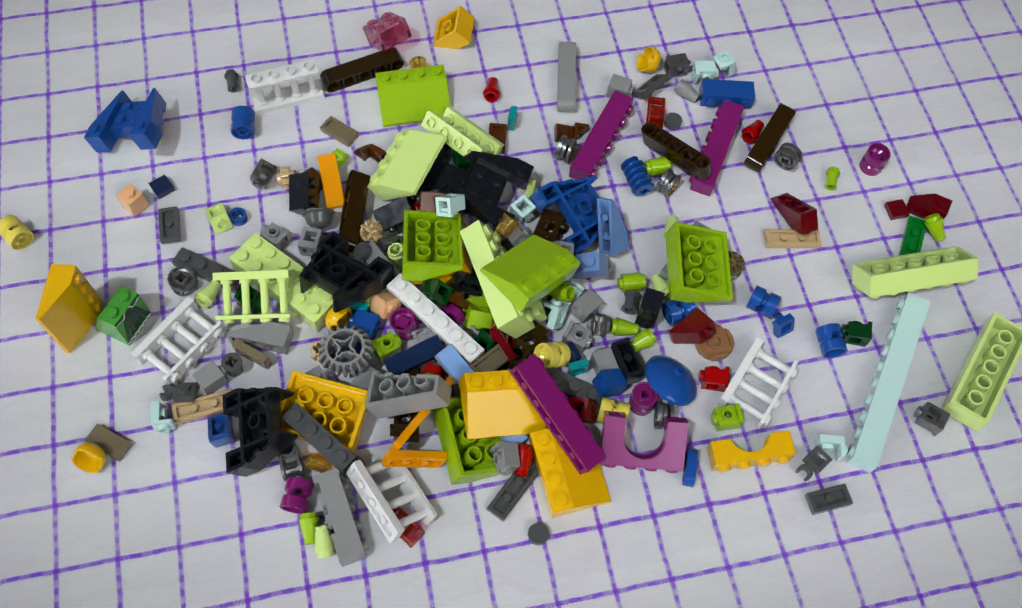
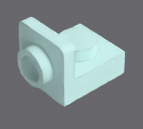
M729 50L713 56V60L719 69L723 72L725 71L728 77L734 74L736 61Z
M556 298L544 301L543 306L552 309L548 315L547 327L553 330L562 328L568 306L562 304V301Z
M152 401L151 426L159 433H168L170 430H175V422L172 419H167L166 407H163L160 401Z
M819 434L814 440V448L818 445L825 452L834 451L835 461H841L847 455L848 445L845 443L844 436Z

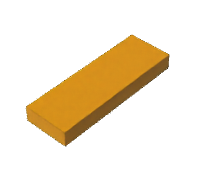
M336 154L317 156L327 209L343 207L344 196Z
M389 450L381 461L384 467L440 468L448 459L447 452Z

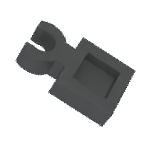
M197 382L177 383L176 387L163 385L162 388L165 393H160L159 395L162 401L173 399L174 403L194 402L199 385Z
M817 445L802 459L805 464L800 465L795 472L799 473L801 470H804L807 476L803 480L808 481L813 476V472L818 475L833 459Z

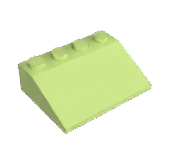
M415 130L398 132L394 137V142L386 150L387 154L384 159L379 162L377 171L371 176L367 188L381 201L416 195L447 138L442 135Z

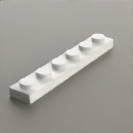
M401 273L386 285L389 292L411 310L447 345L452 344L469 365L484 353L483 347L430 299L426 298L410 281L402 280Z

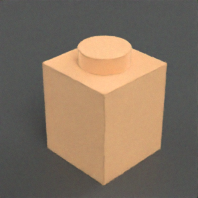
M132 184L126 186L116 195L123 208L134 217L149 206L143 193Z
M383 290L381 293L372 296L370 310L382 319L390 318L393 311L400 308L401 302L391 292Z

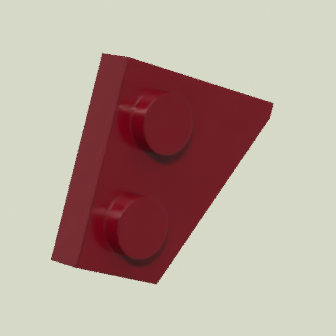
M493 321L489 329L491 338L498 342L510 361L517 358V354L512 349L515 346L514 338L497 329L495 321Z

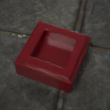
M903 199L886 202L884 205L890 220L907 218L909 216V211Z

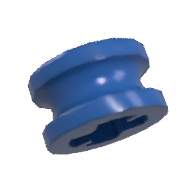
M233 208L229 213V218L233 225L242 226L247 222L248 218L243 208Z

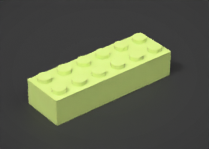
M477 220L461 230L460 234L497 329L516 339L535 328L533 323L534 316L528 308L521 313L480 271L482 267L507 251L500 243L502 240L500 234L496 230L493 231L488 224Z
M256 232L229 257L233 269L237 272L295 269V277L289 278V282H287L288 311L291 313L297 312L296 317L316 332H319L326 325L325 317L327 312L333 307L332 295L316 285H313L305 293H301L299 275L304 268ZM270 278L268 294L280 304L279 282H277L276 278ZM251 279V283L260 289L258 279Z
M958 246L857 262L852 265V284L870 298H879L882 295H897L899 292H915L917 289H932L935 286L968 283L970 280L977 279L979 258Z
M997 313L992 314L984 322L941 409L950 413L952 418L975 431H979L989 423L1022 353L1021 326Z

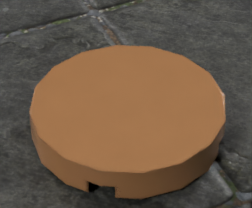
M714 324L716 330L714 335L701 344H695V348L703 358L710 361H721L731 354L734 347V339L728 329Z

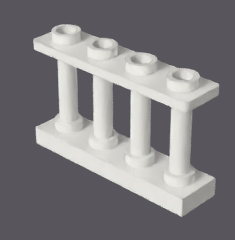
M311 59L245 75L249 91L255 90L257 95L252 97L256 114L260 115L325 99L320 81L315 82L314 78L315 75H319L316 60ZM298 79H308V84L298 86ZM290 82V89L281 90L279 84ZM273 86V93L263 94L262 88Z
M189 296L131 352L134 358L142 365L146 361H150L166 374L163 379L168 385L172 386L182 379L183 374L188 369L196 365L197 360L203 354H206L211 349V346L224 336L227 330L222 321L219 320L213 325L197 313L199 308ZM189 318L194 319L208 330L201 339L183 327V324ZM175 332H178L194 344L187 353L169 341V338ZM164 346L180 359L172 368L154 355L160 347Z
M758 337L717 403V406L722 407L726 406L727 403L730 405L739 403L742 410L760 420L756 426L757 429H760L763 424L767 426L771 420L772 415L769 413L772 409L776 410L780 404L779 396L781 393L785 394L790 384L787 382L789 378L793 379L799 369L796 366L799 361L795 360L791 366H788L765 353L764 349L760 348L764 341ZM760 358L786 373L782 382L755 367V364L752 363L753 359ZM745 372L747 374L751 373L777 388L774 396L771 397L745 382L746 379L743 378ZM742 388L768 403L769 405L763 413L737 398V395L734 393L735 389Z
M357 460L348 469L347 476L390 544L397 541L405 531L403 527L420 519L428 526L436 518L435 508L430 504L422 488L419 487L407 467L382 466V461L365 467L361 460ZM389 468L394 478L376 484L370 475ZM400 485L405 495L389 502L386 501L381 492ZM411 502L416 512L399 520L392 509Z

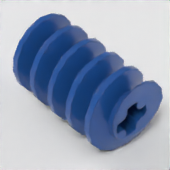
M637 156L626 159L621 164V169L624 171L623 173L632 193L635 196H642L652 191L655 186L651 183L652 179L649 177V173L646 172V167L643 166L644 162L638 160Z

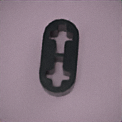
M459 271L452 276V284L456 290L472 294L483 293L476 274Z

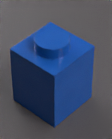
M620 368L600 370L592 380L599 398L619 396L628 385Z

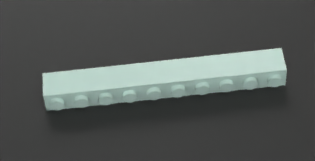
M909 292L904 298L901 297L897 303L896 308H898V312L894 314L891 320L893 327L889 329L886 335L888 342L883 346L880 353L883 355L882 360L878 361L875 368L877 375L870 382L869 387L872 389L864 400L866 407L859 415L858 420L861 422L859 427H856L852 438H855V440L849 446L847 452L849 456L847 463L868 473H871L878 467L931 302Z

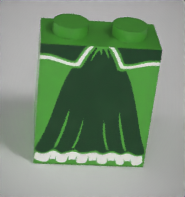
M120 286L98 316L96 330L130 346L152 313L138 293Z

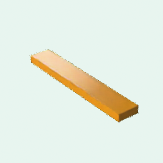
M448 376L445 382L451 387L454 380ZM432 409L419 411L390 447V450H400Z

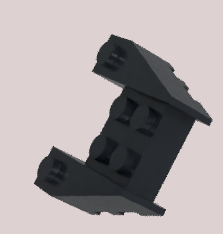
M444 143L424 179L422 192L437 189L438 193H444L445 195L449 194L457 186L463 187L469 171L449 164L452 158V148ZM465 207V210L458 212L461 213L463 218L469 210Z
M470 151L463 158L472 163L463 187L457 186L449 193L464 194L465 207L469 210L468 212L482 223L488 224L493 231L496 230L501 236L511 228L515 217L514 214L498 207L506 183L508 181L518 187L525 185L530 179L534 166L519 158Z
M333 231L319 243L318 250L312 254L308 266H305L299 275L301 293H305L313 285H316L332 295L333 312L337 313L386 289V285L394 279V265L379 256L366 267L348 257V239Z
M278 387L236 388L222 395L223 414L239 418L240 447L225 453L226 473L247 477L259 472L298 438V434L282 430L280 401L293 396L294 392Z

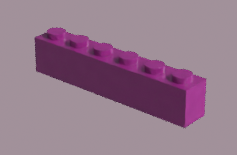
M618 91L613 92L572 162L568 177L578 180L597 175L598 166L601 167L603 165L605 154L610 153L613 140L616 141L618 139L620 128H624L627 122L626 117L628 115L631 116L634 110V106H632L634 98Z
M724 100L722 106H718L715 114L718 118L713 119L710 127L713 131H708L705 139L708 142L707 146L703 144L701 153L710 158L712 173L705 180H700L691 174L689 182L692 183L690 190L710 197L745 106Z
M533 354L509 371L580 475L588 472L607 458L601 445L596 443L590 429L582 423L579 413L571 407L564 392L560 391L556 385V380L547 372L543 361L536 354Z

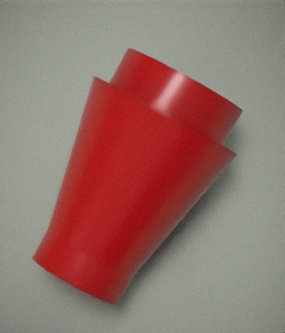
M495 77L488 79V83L483 91L484 99L488 102H495L500 97L498 79Z
M756 120L742 130V139L747 143L755 142L764 127V123L761 120Z
M518 445L520 467L515 471L516 476H528V470L534 456V452H532L533 447Z

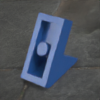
M223 413L208 417V440L215 448L235 442L231 430L230 416Z

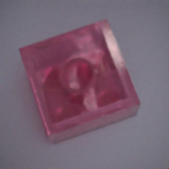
M386 12L381 15V18L370 20L367 22V25L363 26L369 45L383 52L412 37L406 19L391 12Z

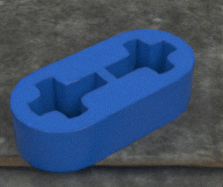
M686 449L682 486H694L698 449Z

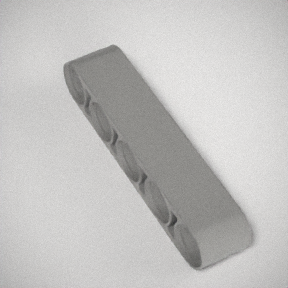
M559 41L557 111L574 112L576 95V42Z

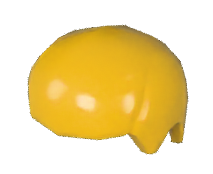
M650 46L644 48L645 53L637 57L636 65L640 72H654L661 62L659 50Z
M332 307L325 317L327 328L334 331L337 330V325L341 329L344 328V325L350 321L347 313L352 314L351 309L348 307L335 313Z
M85 442L77 446L71 461L76 467L85 472L98 473L106 462V453L99 445Z

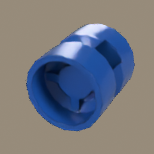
M248 106L234 107L231 114V134L235 138L242 140L252 138L255 133V111Z
M757 285L746 307L755 312L760 310L761 315L771 319L782 297L773 292L768 294L767 289Z
M668 300L661 305L664 318L670 326L681 322L697 309L695 302L685 303Z
M830 323L820 326L815 330L818 342L821 343L820 349L824 358L839 357L848 351L845 339L842 338L843 333L840 324Z

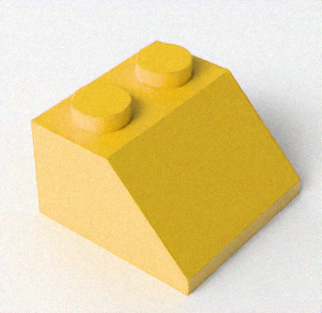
M459 6L439 18L433 45L435 47L460 49L467 46L471 42L475 17L462 6Z

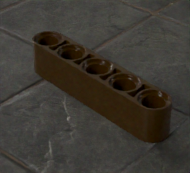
M391 47L326 69L321 72L320 78L327 92H335L376 78L375 73L399 70L403 67L404 61L397 48Z
M780 103L746 157L743 165L758 173L761 171L796 113L795 109Z
M646 123L642 126L641 132L646 146L700 180L708 179L711 176V161L706 155L654 123Z
M351 170L348 175L338 233L348 239L349 252L353 253L354 248L361 241L360 225L364 221L368 194L367 186L370 181V175Z

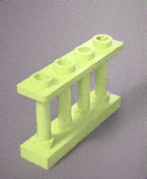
M452 107L446 108L443 117H439L431 110L427 111L421 124L430 133L445 136L447 138L445 143L462 156H465L470 151L499 155L504 146L502 142Z
M295 269L212 273L213 281L220 280V284L223 286L224 315L215 316L216 320H222L223 323H235L234 319H241V323L253 322V319H260V322H272V318H279L281 322L291 321V317L297 316V312L288 313L287 282H289V278L295 277ZM270 278H276L277 282H279L280 313H269L268 282H270ZM251 279H258V283H260L261 314H251L249 289ZM232 280H239V284H241L243 314L232 315Z

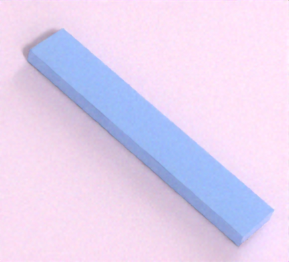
M452 344L435 355V359L458 387V380L464 373L474 372ZM527 435L500 438L504 442H517V445H520L528 437Z

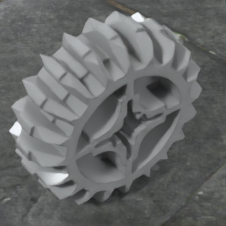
M345 324L344 328L341 329L337 325L336 331L330 329V335L324 334V340L320 341L321 347L318 348V352L321 354L319 359L323 362V367L328 368L329 373L335 371L336 376L339 377L343 373L344 377H347L348 373L351 372L352 376H355L356 370L362 373V366L368 367V361L372 360V340L369 339L367 333L363 332L362 328L356 330L355 325L348 328V325ZM357 343H360L362 346L360 354H357L355 350ZM332 347L337 351L334 359L330 357Z

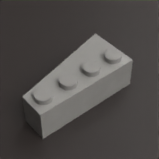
M372 371L365 408L379 419L447 407L450 404L452 388L439 375L417 374L416 376H411L408 373L394 375L392 372L380 374L379 372Z
M337 468L312 476L319 492L317 495L325 511L324 516L329 530H331V537L342 567L367 558L365 551L369 550L366 539H361L359 531L362 530L359 518L354 519L352 511L356 509L352 498H347L346 492L350 490L346 479H341Z

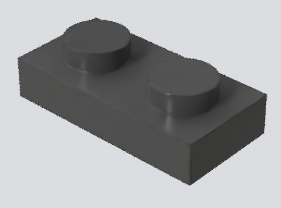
M656 74L633 91L635 98L647 99L651 97L655 90L663 88L664 84L669 81L668 75Z
M178 207L158 209L160 242L162 244L181 242Z
M846 484L810 492L805 495L812 515L853 504Z

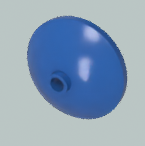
M664 355L653 356L646 362L644 369L646 379L651 388L661 398L677 406H686L694 401L697 395L696 383L690 371L682 363Z

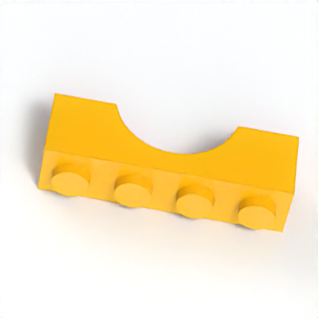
M790 431L770 433L764 441L763 448L755 452H748L738 448L731 439L711 441L706 448L712 471L719 470L720 473L728 472L731 468L745 470L752 465L765 467L773 462L786 464L796 455Z

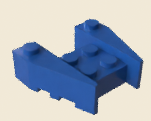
M156 88L151 90L146 101L132 102L122 90L90 125L84 139L96 152H111L118 138H132L141 150L156 149L163 136L161 127L164 124L163 112H166V102Z
M597 176L584 177L578 180L569 179L562 182L553 181L538 188L529 197L536 206L538 213L555 204L558 205L574 234L563 240L564 242L574 244V256L587 249L599 235L597 198L599 196L591 185L598 179Z

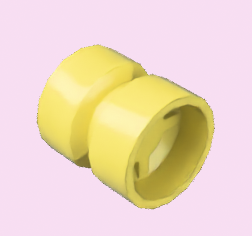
M8 215L0 219V236L12 249L22 250L32 243L34 234L17 216Z
M564 342L540 343L534 350V354L543 361L545 369L564 367L571 358L570 349Z
M603 397L596 422L603 424L604 411L624 412L627 422L630 404L620 401L616 404L614 400Z

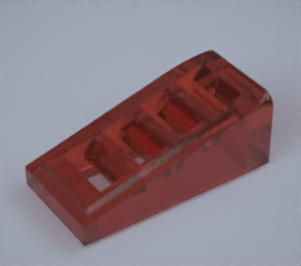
M648 98L646 123H654L663 128L666 98Z
M400 507L392 509L394 513L398 512L396 517L399 520L402 517L408 516ZM414 522L405 529L399 538L412 548L425 534V531L417 522Z

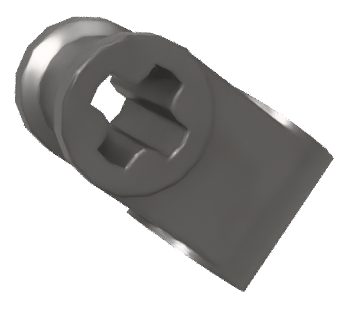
M294 441L289 445L293 447L291 453L285 454L282 451L279 454L280 469L284 481H287L288 477L305 476L299 449Z

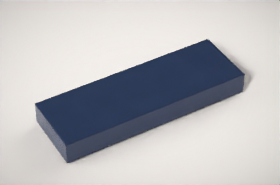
M435 335L383 360L388 372H392L394 375H401L435 359V355L445 347L438 335Z

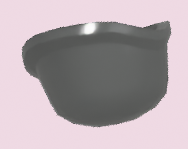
M309 208L302 212V217L305 218L308 226L323 229L332 224L335 211L334 209Z

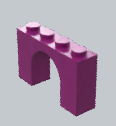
M604 411L601 447L607 458L601 461L600 464H604L605 467L609 468L624 466V468L634 470L636 467L644 468L647 471L661 469L668 473H677V471L684 470L689 426L686 418L665 416L662 442L654 451L640 454L631 451L624 443L625 413Z

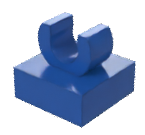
M780 312L773 315V318H775V321L772 322L774 325L773 334L777 338L794 330L795 318L790 313L785 316Z

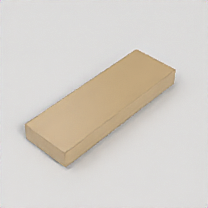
M765 229L763 232L765 248H820L822 246L819 229L807 235H802L793 229Z
M233 389L195 398L194 402L171 404L175 424L179 425L223 413L222 395Z

